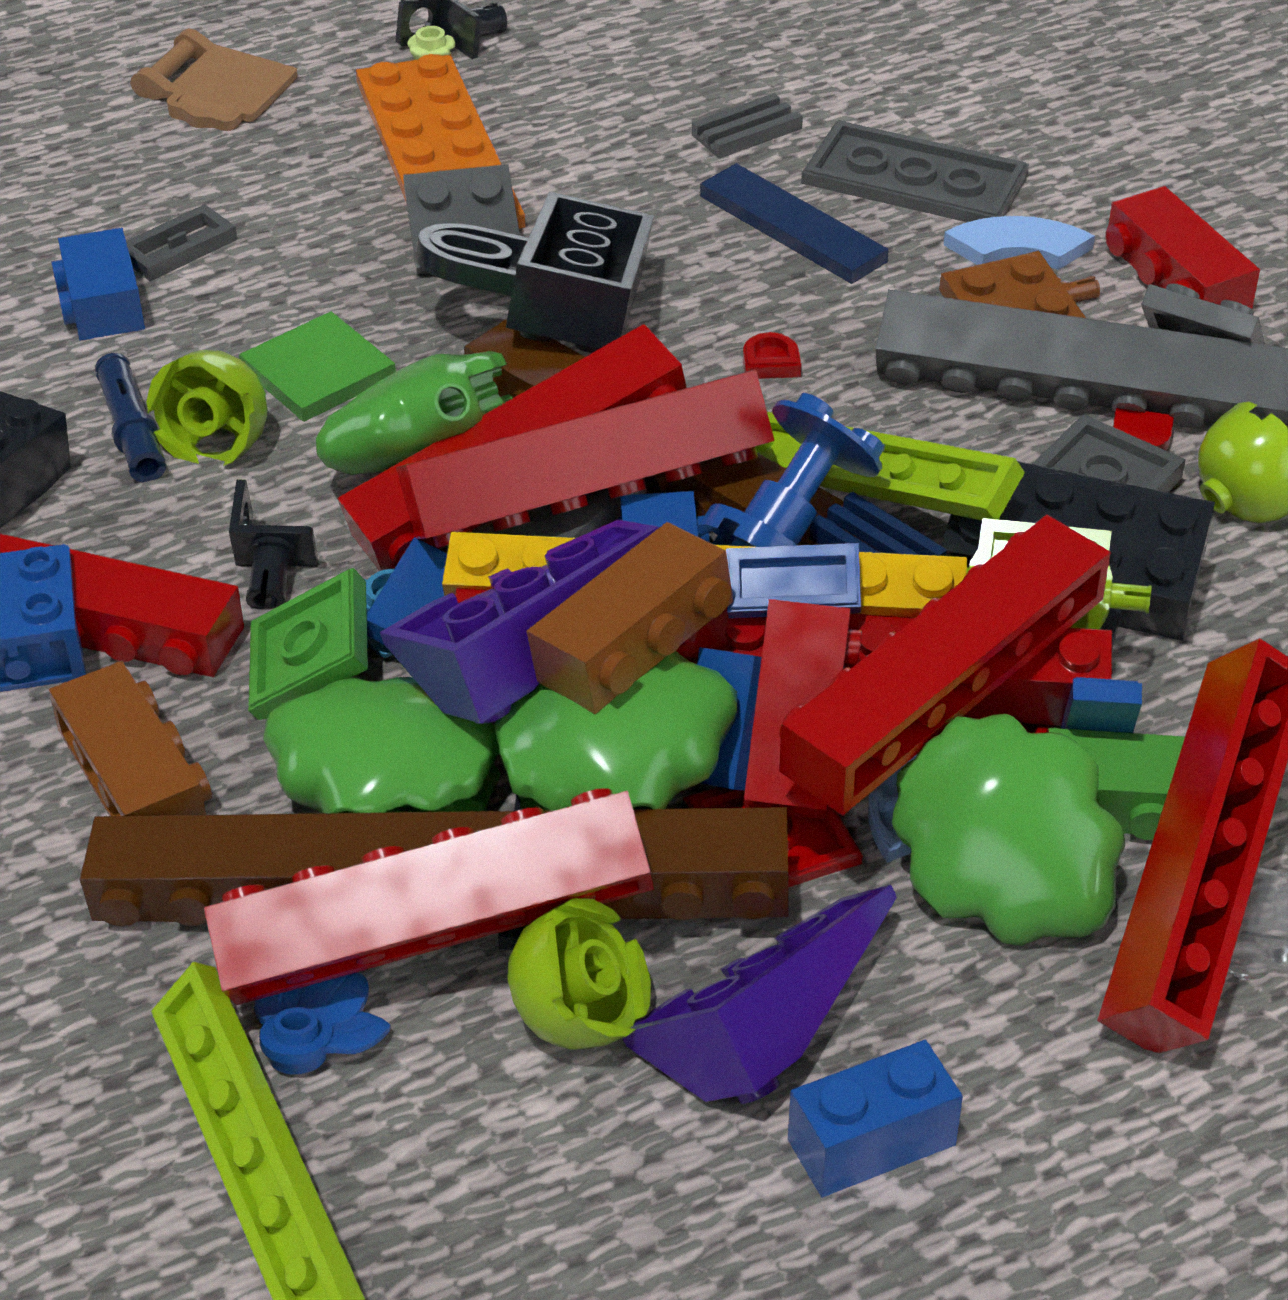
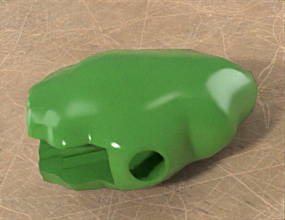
M493 351L465 355L434 354L416 361L378 381L347 405L331 414L316 437L317 456L326 467L348 475L384 472L437 441L463 433L481 421L484 414L512 399L510 394L500 397L497 385L493 381V378L502 375L501 367L507 365V362L501 353Z
M677 651L666 656L636 680L627 691L617 695L596 714L539 683L533 691L512 703L510 712L494 723L500 755L507 771L512 791L518 795L521 809L537 807L542 808L543 811L559 810L571 806V800L575 796L601 788L611 789L613 794L628 790L633 809H665L676 794L708 779L717 767L720 746L736 719L737 691L718 671L689 662Z
M396 677L382 681H366L358 678L337 680L317 691L283 702L270 712L265 723L263 740L277 766V779L281 789L289 799L302 806L318 810L321 813L487 811L491 795L495 791L501 775L498 768L494 765L496 756L500 753L494 725L491 722L478 724L474 721L443 713L413 677Z
M1008 714L991 715L981 719L957 716L946 725L941 734L926 742L915 759L908 762L899 771L896 783L898 798L893 811L892 825L901 841L911 848L909 878L912 887L942 918L979 917L984 921L989 931L1003 944L1020 946L1043 937H1085L1105 927L1116 906V867L1125 848L1124 828L1112 814L1098 805L1099 767L1074 740L1061 733H1029L1018 720Z

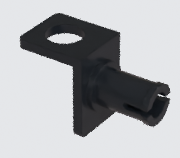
M400 0L396 43L400 46H408L409 38L416 34V32L410 30V18L418 9L427 8L428 20L424 27L438 26L445 31V35H450L454 38L457 50L470 59H475L478 57L480 36L503 33L507 27V15L503 6H498L497 2L470 9L458 0Z
M237 479L229 526V536L236 566H252L249 589L246 593L247 604L251 608L264 609L266 596L271 594L270 609H274L286 603L285 591L288 568L291 566L318 567L314 531L309 526L252 525L253 510L247 480Z

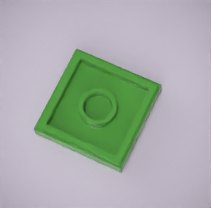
M332 311L239 354V359L244 361L258 375L263 387L303 422L358 396L378 381L396 372L395 362Z
M354 568L336 575L251 621L248 711L258 720L268 719L270 712L283 702L317 691L337 680L352 678L368 669L366 580Z

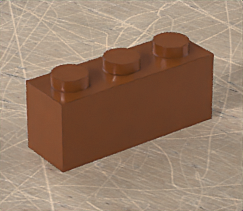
M669 522L663 524L526 630L537 682L594 714L599 712L617 695L627 691L636 680L666 656L674 653L682 643L713 618L718 617L725 608L733 603L726 550Z
M123 661L48 689L58 731L109 816L206 815L204 802L212 799V791L204 770L198 762L188 765L184 758L185 748L176 726L171 720L164 723L158 718L160 715L158 704L149 684L145 680L136 683Z

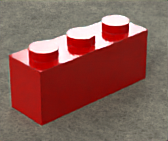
M1166 186L1112 202L1109 224L1105 233L1107 246L1113 255L1123 257L1137 270L1138 276L1143 283L1165 289L1168 284H1178L1194 290L1199 294V299L1220 305L1221 301L1230 300L1241 303L1251 309L1253 308L1260 269Z
M769 599L744 794L745 808L787 807V816L826 820L828 805L779 772L781 741L779 730L784 718L795 706L807 704L826 689L842 669L852 668L859 662L862 630L849 629L851 608Z

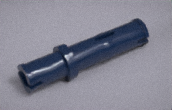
M119 353L106 354L95 364V372H97L96 377L100 382L106 405L114 423L111 434L116 448L124 453L128 468L130 469L129 473L134 480L142 483L156 480L166 470L165 458L160 451L157 443L158 439L154 431L159 430L157 423L145 410L128 358Z

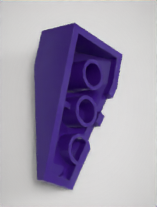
M616 520L548 550L545 554L547 564L542 567H527L513 572L507 568L488 576L492 589L458 603L456 596L450 593L431 601L381 631L380 635L383 643L443 713L474 721L478 724L496 721L510 712L512 703L533 691L539 684L536 679L526 630L659 527Z
M892 885L840 898L777 935L776 941L778 945L760 950L746 958H738L721 968L722 973L727 978L708 985L695 994L692 989H685L666 1000L634 1023L631 1028L635 1029V1031L623 1038L626 1046L705 1102L737 1096L740 1104H746L770 1094L780 1085L777 1075L803 1055L895 902L897 896Z

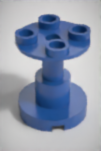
M802 393L796 402L789 400L777 401L772 409V413L778 424L801 444L778 482L771 480L763 481L744 512L723 504H712L698 525V532L703 536L713 531L717 535L712 543L713 545L750 547L797 546L817 515L815 508L809 502L832 465L834 464L844 470L866 477L877 476L882 469L879 457L885 449L884 444L873 434L863 429L853 428L851 431L831 418L834 414L833 409L814 395Z

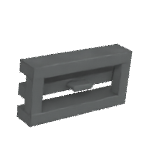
M773 93L692 122V136L720 159L801 130L803 116L797 111L791 113V106L786 102L780 104V97Z
M204 204L129 239L126 243L133 269L137 272L142 271L144 278L148 281H153L236 241L237 233L235 225ZM207 224L210 225V226H208V227H206V228H204V229H202V230H200V231H197V232H195V233H193V234H191V235H189V236L186 235V234H188V233H190V232H192V231H195V230H197V229H199V228H201V227H203V226H205V225H207ZM168 243V246H166V247H164V248H162V249H160V250H157V251H155V252H153V253H151V254H149V255H147V256L144 255V254H146V253H148V252H150V251H152V250H154V249H157V248H159V247H161V246H163V245H165V244Z

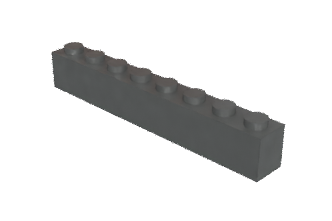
M888 289L876 344L877 372L885 373L886 377L894 382L913 384L919 379L939 381L946 389L959 393L971 392L975 387L997 390L1001 397L1012 401H1026L1031 396L1054 399L1058 406L1070 410H1082L1087 408L1089 404L1111 408L1114 414L1116 408L1169 414V416L1174 417V424L1187 428L1199 427L1204 422L1214 424L1222 415L1238 403L1252 402L1257 404V406L1250 410V413L1255 414L1262 420L1272 413L1288 427V348Z

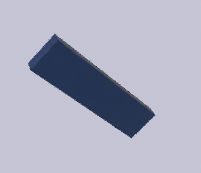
M737 163L700 183V197L850 284L855 283L888 262L889 249Z

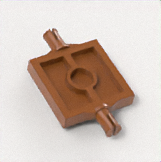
M1035 251L941 273L939 291L945 298L1086 318L1076 302L1099 298L1100 285L1098 280H1095V276L1071 282L1062 281L1056 276L1040 251Z

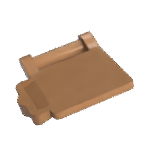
M188 28L176 36L173 44L174 47L152 67H144L132 76L130 84L133 91L140 97L152 100L168 98L167 106L171 118L183 120L195 128H215L222 131H231L237 128L242 121H255L297 79V69L286 64L214 44L197 30ZM190 58L198 59L173 83L168 80Z

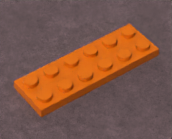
M428 54L420 57L418 60L399 63L379 62L368 68L356 69L357 84L405 201L403 175L502 165L451 54L443 56ZM513 190L519 229L525 228V213Z

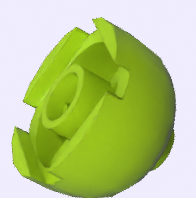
M221 350L194 351L164 365L152 379L146 400L148 413L154 411L155 420L159 426V430L154 431L159 443L174 458L199 464L197 455L224 461L223 466L239 459L262 435L267 418L266 393L258 375L244 361ZM220 428H225L236 436L233 444L220 452L202 453L195 446L205 436L214 433Z
M1252 402L1238 403L1211 426L1198 450V469L1203 482L1200 486L1201 494L1205 500L1215 502L1214 510L1221 514L1228 511L1240 520L1255 523L1280 520L1288 515V427L1272 413L1263 420L1250 413L1249 411L1256 407L1257 404Z
M571 899L540 916L523 929L508 960L507 980L512 1000L524 1023L540 1039L557 1047L570 1050L600 1047L627 1037L635 1031V1029L631 1028L635 1020L646 1016L650 1006L651 978L643 950L636 938L625 943L620 932L612 925L622 919L613 909L594 899Z

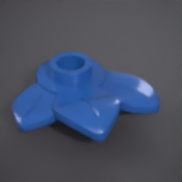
M359 972L256 1000L254 1013L262 1024L259 1032L260 1048L264 1055L268 1057L270 1065L282 1073L304 1074L319 1068L325 1062L327 1053L357 1054L379 1043L390 1032L391 1028L390 1024L383 1018L363 1012L369 995V985L366 977Z

